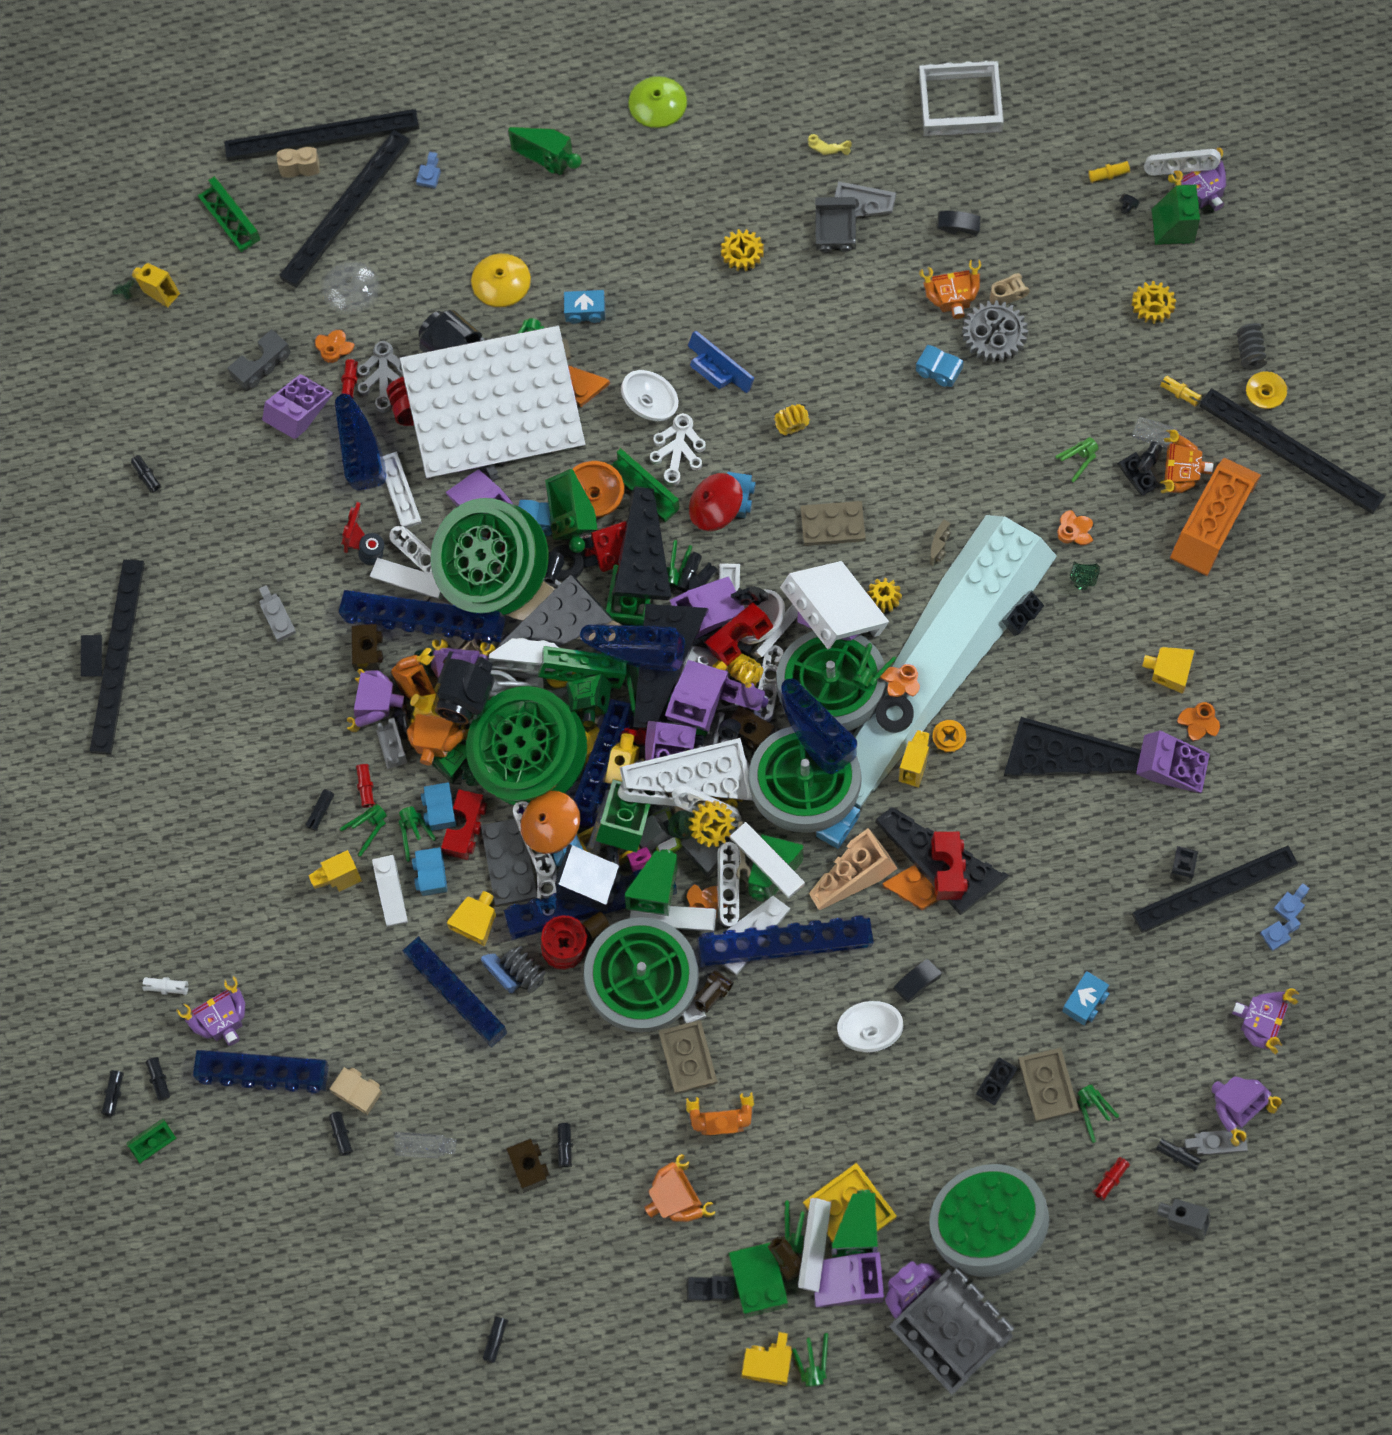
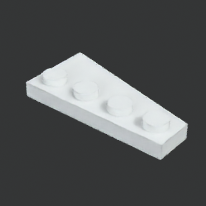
M772 896L704 946L703 951L737 976L788 914L790 908Z

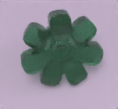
M134 279L125 282L123 285H117L112 290V294H123L125 300L132 298L130 288L134 286Z
M468 761L462 764L461 770L464 771L462 773V780H466L468 786H478L479 783L473 776Z

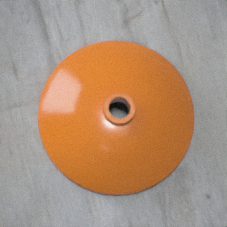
M587 461L573 468L595 509L596 518L612 513L620 505L624 496V483L621 475L614 467L601 461ZM596 493L598 496L593 498L591 494Z
M549 791L542 796L532 799L526 806L521 818V834L525 843L531 849L542 854H553L566 848L573 841L579 829L580 813L577 804L570 796L559 791Z

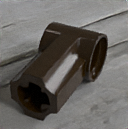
M601 912L581 923L585 927L587 940L595 941L605 929L610 927L608 920Z
M717 970L713 971L707 979L705 986L693 998L692 1002L696 1009L707 1013L720 997L724 998L728 992L726 991H730L734 982Z
M784 1236L771 1240L768 1248L779 1263L778 1266L788 1282L800 1276L802 1259L799 1254L794 1252Z

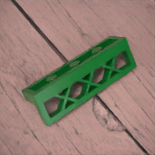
M214 176L209 179L210 188L199 194L198 198L239 251L243 252L261 240L258 230L217 178ZM214 192L217 196L216 203L207 202L205 197ZM218 207L226 208L228 210L227 215L218 216ZM228 222H237V230L228 229ZM239 235H247L250 238L243 245L238 242Z
M620 448L616 452L617 460L611 466L619 472L624 486L631 493L634 487L654 488L658 517L666 523L680 509L679 499Z
M544 646L542 649V663L538 671V677L570 682L587 678L588 675L603 674L607 679L611 677L618 678L617 681L609 680L612 683L611 688L617 689L621 688L625 679V657ZM545 669H555V671H545ZM568 672H576V673L573 674V675H572V674H567Z

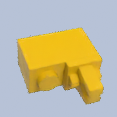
M917 730L912 741H908L900 765L899 782L919 788L927 764L929 733Z
M348 850L321 862L322 867L308 875L314 889L331 884L332 888L336 886L339 892L362 881Z
M779 1332L777 1344L771 1343L769 1351H765L764 1347L752 1345L751 1349L746 1348L742 1379L787 1386L792 1357V1346H786L788 1333Z

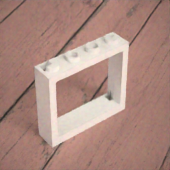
M998 61L920 66L919 81L924 136L1002 132L1003 113ZM991 77L995 116L929 119L926 80Z

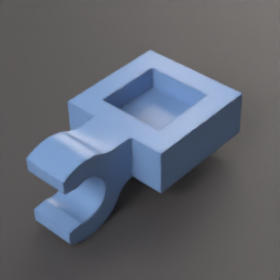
M429 152L427 166H420L416 180L417 185L436 189L441 173L440 168H436L439 160L436 158L437 153Z
M1302 884L1294 895L1287 892L1274 907V910L1287 921L1292 920L1304 908L1305 905L1300 901L1306 896L1310 888Z
M1296 917L1284 926L1278 921L1261 931L1260 935L1273 952L1291 941L1288 934L1299 929L1301 924Z

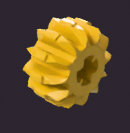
M801 404L791 405L780 410L774 419L777 430L783 435H792L804 429L810 421L807 410Z
M886 577L883 579V582L876 579L875 584L869 585L870 591H867V594L876 606L881 608L882 613L885 612L886 608L892 612L893 606L898 607L899 600L902 599V594L899 593L900 586H895L894 580L888 583Z
M741 654L729 664L727 670L738 681H740L739 675L745 669L747 672L752 671L755 677L751 683L755 686L762 678L764 669L755 659Z

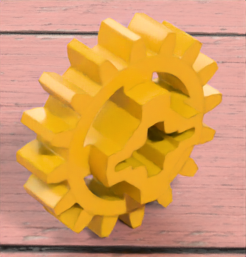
M740 229L737 230V234L730 232V238L725 236L724 243H721V257H723L724 263L729 262V268L736 266L737 271L741 267L747 271L748 266L754 269L755 263L760 264V258L764 256V245L761 243V238H756L755 232L748 234V229L744 233H741Z
M1152 281L1150 286L1145 282L1143 288L1137 287V292L1133 293L1131 306H1134V313L1139 312L1138 319L1144 317L1145 323L1152 320V323L1155 324L1158 319L1163 323L1164 317L1170 318L1171 313H1174L1176 299H1174V292L1169 293V286L1163 288L1162 282L1159 285H1155V281Z
M706 800L705 806L699 803V810H692V813L695 815L694 818H689L693 822V825L688 827L694 831L691 836L695 839L698 838L697 842L700 844L704 843L707 847H710L711 843L713 846L718 847V841L726 843L725 837H730L731 835L729 830L735 829L731 825L735 818L729 816L732 814V810L726 809L727 805L724 803L720 804L717 800H714L713 803ZM715 810H718L722 816H718ZM701 831H706L709 837H705Z

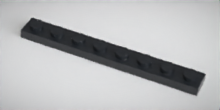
M1289 845L1134 911L1132 916L1141 933H1144L1295 868L1298 862Z

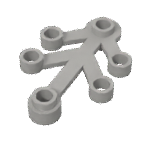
M380 341L373 348L374 355L357 368L359 376L365 378L369 376L370 369L379 362V368L367 380L358 385V392L363 396L368 395L370 388L379 380L380 396L376 398L375 405L379 412L386 413L392 408L386 393L388 379L394 381L400 378L388 368V361L397 367L399 374L403 375L400 370V359L393 354L392 345L386 341ZM381 350L387 351L386 353H380ZM362 369H367L365 373L360 372ZM362 387H367V390L361 391L360 389ZM384 403L388 404L386 407H381Z

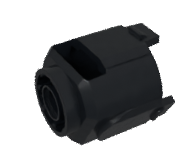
M455 310L432 313L423 322L418 333L420 337L419 348L424 353L485 341L482 334Z
M449 650L447 657L443 660L444 665L434 689L437 693L433 703L435 712L448 721L468 724L470 719L475 720L481 717L495 682L494 676L491 675L493 663L483 657H479L476 664L464 660L451 659L453 652Z

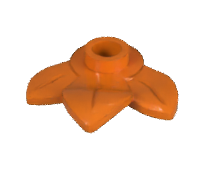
M334 330L328 336L318 335L315 340L316 348L321 351V357L328 363L336 362L341 355H348L355 346L352 342H345L346 336L342 330Z
M1072 510L1062 514L1060 518L1061 525L1057 530L1058 538L1061 542L1071 543L1074 541L1079 545H1087L1093 541L1090 534H1088L1093 526L1092 519L1086 516L1076 517Z
M905 664L900 668L889 667L879 677L889 683L887 693L891 697L902 696L905 692L914 697L919 692L918 672L911 664Z
M1207 702L1199 703L1195 708H1186L1181 712L1177 723L1188 726V735L1192 741L1200 740L1206 733L1216 736L1220 729V723L1215 718V709ZM1205 710L1208 712V715L1203 716L1200 712Z
M694 884L687 893V900L690 904L688 907L716 909V918H718V886L708 887L702 891Z

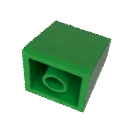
M1176 185L1151 210L1155 245L1195 243L1200 222L1197 185Z
M761 835V838L793 871L803 862V845ZM753 863L748 881L749 895L757 901L768 900L776 894L779 888Z
M667 849L653 853L625 893L627 910L669 916L678 868L677 854Z
M858 1190L857 1193L852 1194L832 1243V1257L875 1253L878 1251L875 1193H870V1190Z

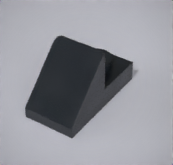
M1177 846L1170 879L1190 884L1195 872L1198 851Z

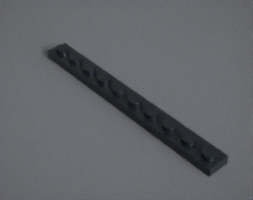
M416 109L226 140L224 145L228 162L275 154L284 149L298 150L304 147H317L388 135L393 130L400 133L420 128Z
M395 130L392 131L279 275L281 280L295 288L300 285L411 143L408 137Z
M1213 388L1209 390L1200 402L1199 407L1371 514H1374L1384 500L1385 495Z
M123 559L90 745V752L95 754L112 755L145 566L144 561Z

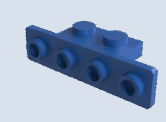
M694 331L688 347L699 356L692 359L690 366L719 390L733 382L745 393L749 392L754 377L699 332Z

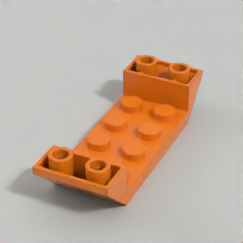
M1223 458L1217 465L1186 522L1170 559L1208 576L1224 541L1250 493L1254 491L1261 478V474Z

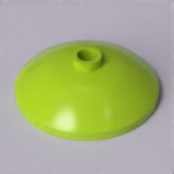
M656 76L644 79L633 88L629 96V109L632 116L640 124L650 128H664L676 123L683 116L687 106L684 89L676 81L667 77Z

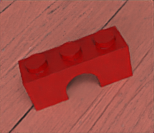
M752 602L705 641V644L716 659L728 666L742 654L737 646L742 638L753 636L759 640L774 626L767 614Z
M458 790L453 811L456 816L463 817L467 821L465 826L459 830L447 828L441 846L444 855L468 860L469 854L474 853L476 842H473L475 834L479 835L480 817L485 815L487 803H485L483 795Z
M934 832L931 839L932 860L945 861L950 867L948 871H937L934 879L936 900H961L968 888L967 879L963 877V872L966 871V861L962 859L961 853L964 852V840L960 839V832Z

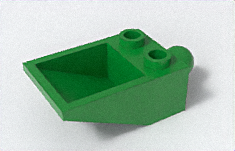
M510 127L508 129L511 150L545 167L548 172L561 175L567 166L571 169H577L581 166V157L576 153H572L571 138L555 129Z
M568 469L545 480L553 540H570L569 549L574 553H580L585 548V542L580 537L598 529L595 509L574 470Z

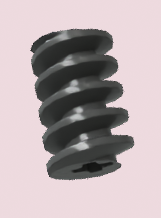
M1258 323L1244 325L1237 331L1241 365L1246 369H1260L1267 364V361L1264 360L1266 354L1263 353L1265 351L1263 346L1264 340L1261 338L1263 333L1260 331L1262 326Z
M521 946L516 949L513 948L501 958L499 963L504 964V968L510 970V974L516 976V981L522 982V987L524 989L528 988L527 992L531 994L544 982L543 977L546 971L538 973L540 965L532 967L534 959L532 958L527 961L528 953L526 952L521 955L520 952L523 949Z

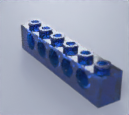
M614 699L610 700L607 713L603 719L574 798L579 809L580 821L591 824L595 823L609 784L605 782L611 750L621 741L622 731L625 728H629L632 722L633 712L630 703Z
M419 936L402 950L405 958L491 1048L507 1034L506 1027Z
M196 1050L193 1076L198 1083L203 1085L220 1082V1085L227 1087L233 1086L234 1083L242 1084V1087L255 1088V1085H260L268 1090H276V1087H285V1090L297 1092L298 1089H307L306 1091L309 1093H319L320 1090L326 1091L329 1064L326 1060ZM217 1065L223 1066L221 1072L213 1073V1069ZM238 1067H244L242 1074H234ZM259 1069H266V1073L263 1076H256V1072ZM280 1071H288L286 1077L277 1078ZM309 1072L307 1079H299L301 1073Z

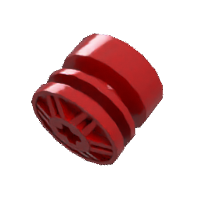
M400 377L387 386L386 393L390 405L393 406L392 411L396 423L401 426H413L414 422L404 377Z
M564 915L554 917L546 923L541 935V952L548 965L555 969L567 970L581 963L586 951L587 935L585 927L579 920L572 916ZM565 943H567V948H560V944L564 945Z

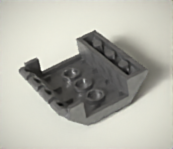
M958 1267L954 1271L949 1268L889 1325L894 1333L951 1395L999 1348H1002L1013 1337L1011 1332L1015 1329L1004 1316L998 1320L997 1316L1000 1312L989 1300H986L984 1303L981 1301L984 1294L973 1283L968 1286L965 1284L969 1278Z

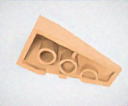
M869 828L849 842L845 853L841 858L837 857L833 868L829 873H825L810 891L809 895L819 910L880 882L898 869Z

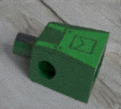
M603 674L566 682L571 712H576L579 718L582 719L583 726H594L595 717L607 713L612 683Z
M463 740L449 751L446 757L434 756L432 765L452 784L468 765L466 742Z

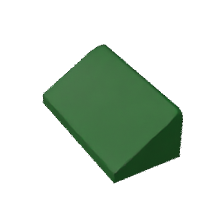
M162 1118L126 1144L137 1161L142 1163L177 1138L164 1118Z

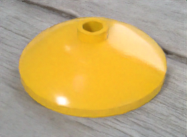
M504 253L484 258L477 264L471 277L472 289L476 297L483 303L493 307H507L516 304L527 294L531 283L530 272L526 264L518 257Z

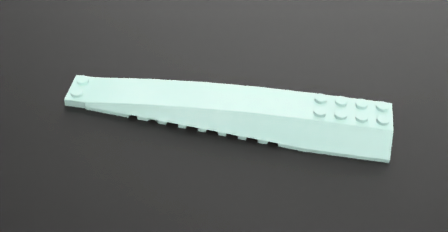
M986 515L946 572L892 666L900 668L905 664H911L917 669V681L920 685L919 692L914 697L906 692L902 695L913 706L914 717L912 723L901 732H888L878 724L875 712L869 720L856 729L848 743L854 750L861 769L862 782L855 804L857 807H862L870 793L877 789L903 757L908 741H912L917 730H925L943 705L952 697L956 689L965 681L969 673L974 670L978 662L1007 629L1002 622L1005 615L1025 594L1031 590L1034 591L1057 557L1041 537L1004 516ZM892 706L887 710L886 715L890 720L897 721L902 718L903 711L898 706Z

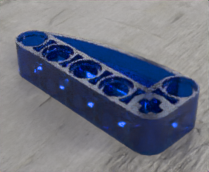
M341 394L335 399V410L345 478L354 490L381 486L386 482L387 474L377 437L367 418L352 397L348 394ZM379 471L377 475L372 476L375 472Z
M586 625L580 631L581 640L591 648L625 664L653 670L676 671L683 663L685 639L673 627ZM595 633L594 639L589 640V636ZM615 633V638L609 641L610 635ZM632 634H636L635 639L629 642V637ZM656 634L654 641L649 642L650 636ZM674 655L673 661L667 664V659Z
M784 680L781 685V699L794 733L805 750L827 774L839 772L856 758V738L797 680ZM820 718V719H822L823 721H819V722H818V721H815V719ZM833 732H834V733H837V735L832 736V735H830L829 733H833ZM833 759V760H835V762H832V763H831V762H828L827 760Z

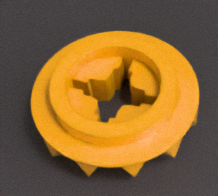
M944 720L935 726L932 735L933 742L937 749H941L945 753L955 752L960 748L962 749L966 742V731L957 721ZM954 732V741L949 739L944 742L946 737L944 733L951 734Z

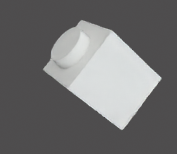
M390 855L372 859L386 926L408 922L394 856Z

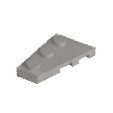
M838 181L835 197H855L856 218L892 214L896 192Z

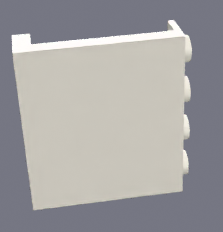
M842 561L789 573L780 587L827 649L831 648L835 640L868 631L874 637L880 636L889 623Z

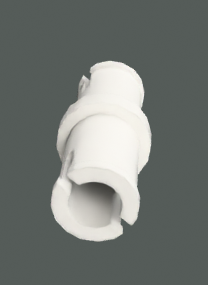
M145 977L143 980V985H146L143 986V991L161 992L164 995L168 993L186 995L188 992V987H185L188 986V981L170 980L167 977L163 979Z

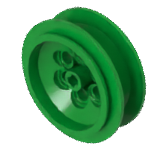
M493 498L473 499L453 509L438 527L431 547V570L435 583L443 596L460 609L486 616L506 615L525 606L540 589L548 568V545L544 532L537 520L523 508ZM490 531L491 536L489 539H487V534ZM473 539V544L469 547V542ZM505 544V550L502 553L501 548ZM469 560V565L466 568L465 563ZM501 565V571L498 573L497 568ZM481 573H483V578L480 581L479 576Z
M519 686L507 689L493 696L487 701L482 716L475 720L473 719L466 740V756L473 776L488 792L511 805H515L519 801L530 803L532 799L542 796L549 791L566 793L574 785L586 761L587 736L582 721L576 712H571L570 706L555 694L538 687ZM529 720H532L531 725L525 728V724ZM512 727L511 733L506 735L507 729ZM546 733V738L540 741V736ZM507 748V752L501 756V751ZM541 753L540 760L535 762L536 755ZM522 761L521 766L515 769L516 763Z

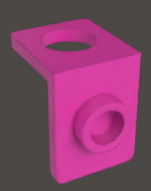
M647 847L638 850L637 853L627 854L634 878L638 876L651 858Z

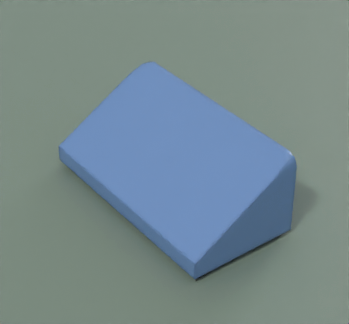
M496 954L483 955L481 957L483 966L509 993L512 994L522 985V982L516 981V976L510 974V970L504 968V964L499 963L501 959Z

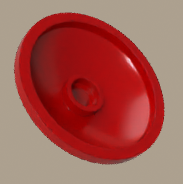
M717 473L704 479L695 488L689 502V516L696 527L703 531H717L727 526L736 517L743 499L742 487L738 480L729 474Z

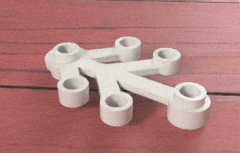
M687 414L677 415L671 427L662 433L655 434L653 437L656 446H663L667 438L677 433L674 441L650 454L651 463L657 465L661 463L663 457L673 452L670 469H667L664 473V481L668 486H676L680 482V472L678 469L681 453L689 460L691 469L699 470L702 467V460L696 457L684 441L686 434L693 442L696 452H703L706 448L705 441L700 439L692 429L693 420ZM685 422L687 425L680 426L679 424ZM661 437L663 441L657 442L656 439ZM702 443L703 446L701 448L696 447V444ZM655 455L660 457L658 460L652 459ZM698 461L700 464L694 466L692 463ZM673 476L676 480L670 481L669 478Z

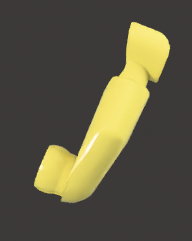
M812 134L808 138L809 147L823 155L836 154L839 151L844 155H848L851 152V141H845L837 145L825 143L816 134Z

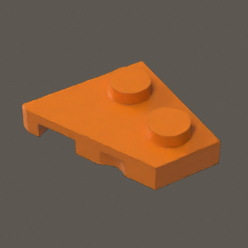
M568 366L575 400L580 407L584 406L610 385V381L607 378Z
M915 865L882 883L885 889L896 893L900 898L911 902L920 910H924L939 901L935 898V888Z

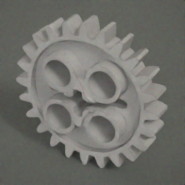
M998 300L995 301L994 305L987 301L986 307L980 303L979 310L973 307V314L968 313L967 319L964 320L962 333H964L963 340L966 341V347H971V354L977 351V358L983 355L985 362L989 357L992 358L993 363H995L996 358L1003 362V357L1005 356L1011 360V353L1017 356L1018 349L1023 350V344H1026L1028 330H1026L1027 323L1024 322L1025 316H1019L1020 310L1013 311L1014 305L1007 308L1006 302H1003L1000 306ZM988 318H995L996 320L991 321ZM1010 327L1013 330L1008 331L1005 328ZM977 333H984L985 335L980 336ZM999 342L1002 345L997 346L994 343Z

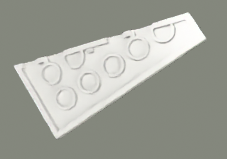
M741 738L619 767L624 788L672 793L676 787L684 785L710 797L753 801L749 789V771Z

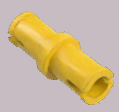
M1128 161L1114 165L1106 164L1105 167L1088 171L1091 183L1104 179L1112 180L1115 176L1130 173Z
M1168 375L1165 376L1163 380L1170 383V385L1161 382L1160 387L1175 394L1177 399L1182 398L1194 407L1198 405L1199 402L1192 399V397L1201 400L1202 395L1187 388L1186 384H1180Z

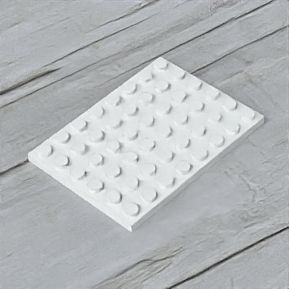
M559 326L400 358L426 478L585 445Z

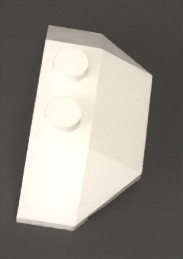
M512 638L490 653L488 661L493 663L492 669L512 675L538 677V671L542 663L543 647L557 646L555 643H549L544 640L531 641L525 638ZM546 668L545 671L552 672L555 671V669Z

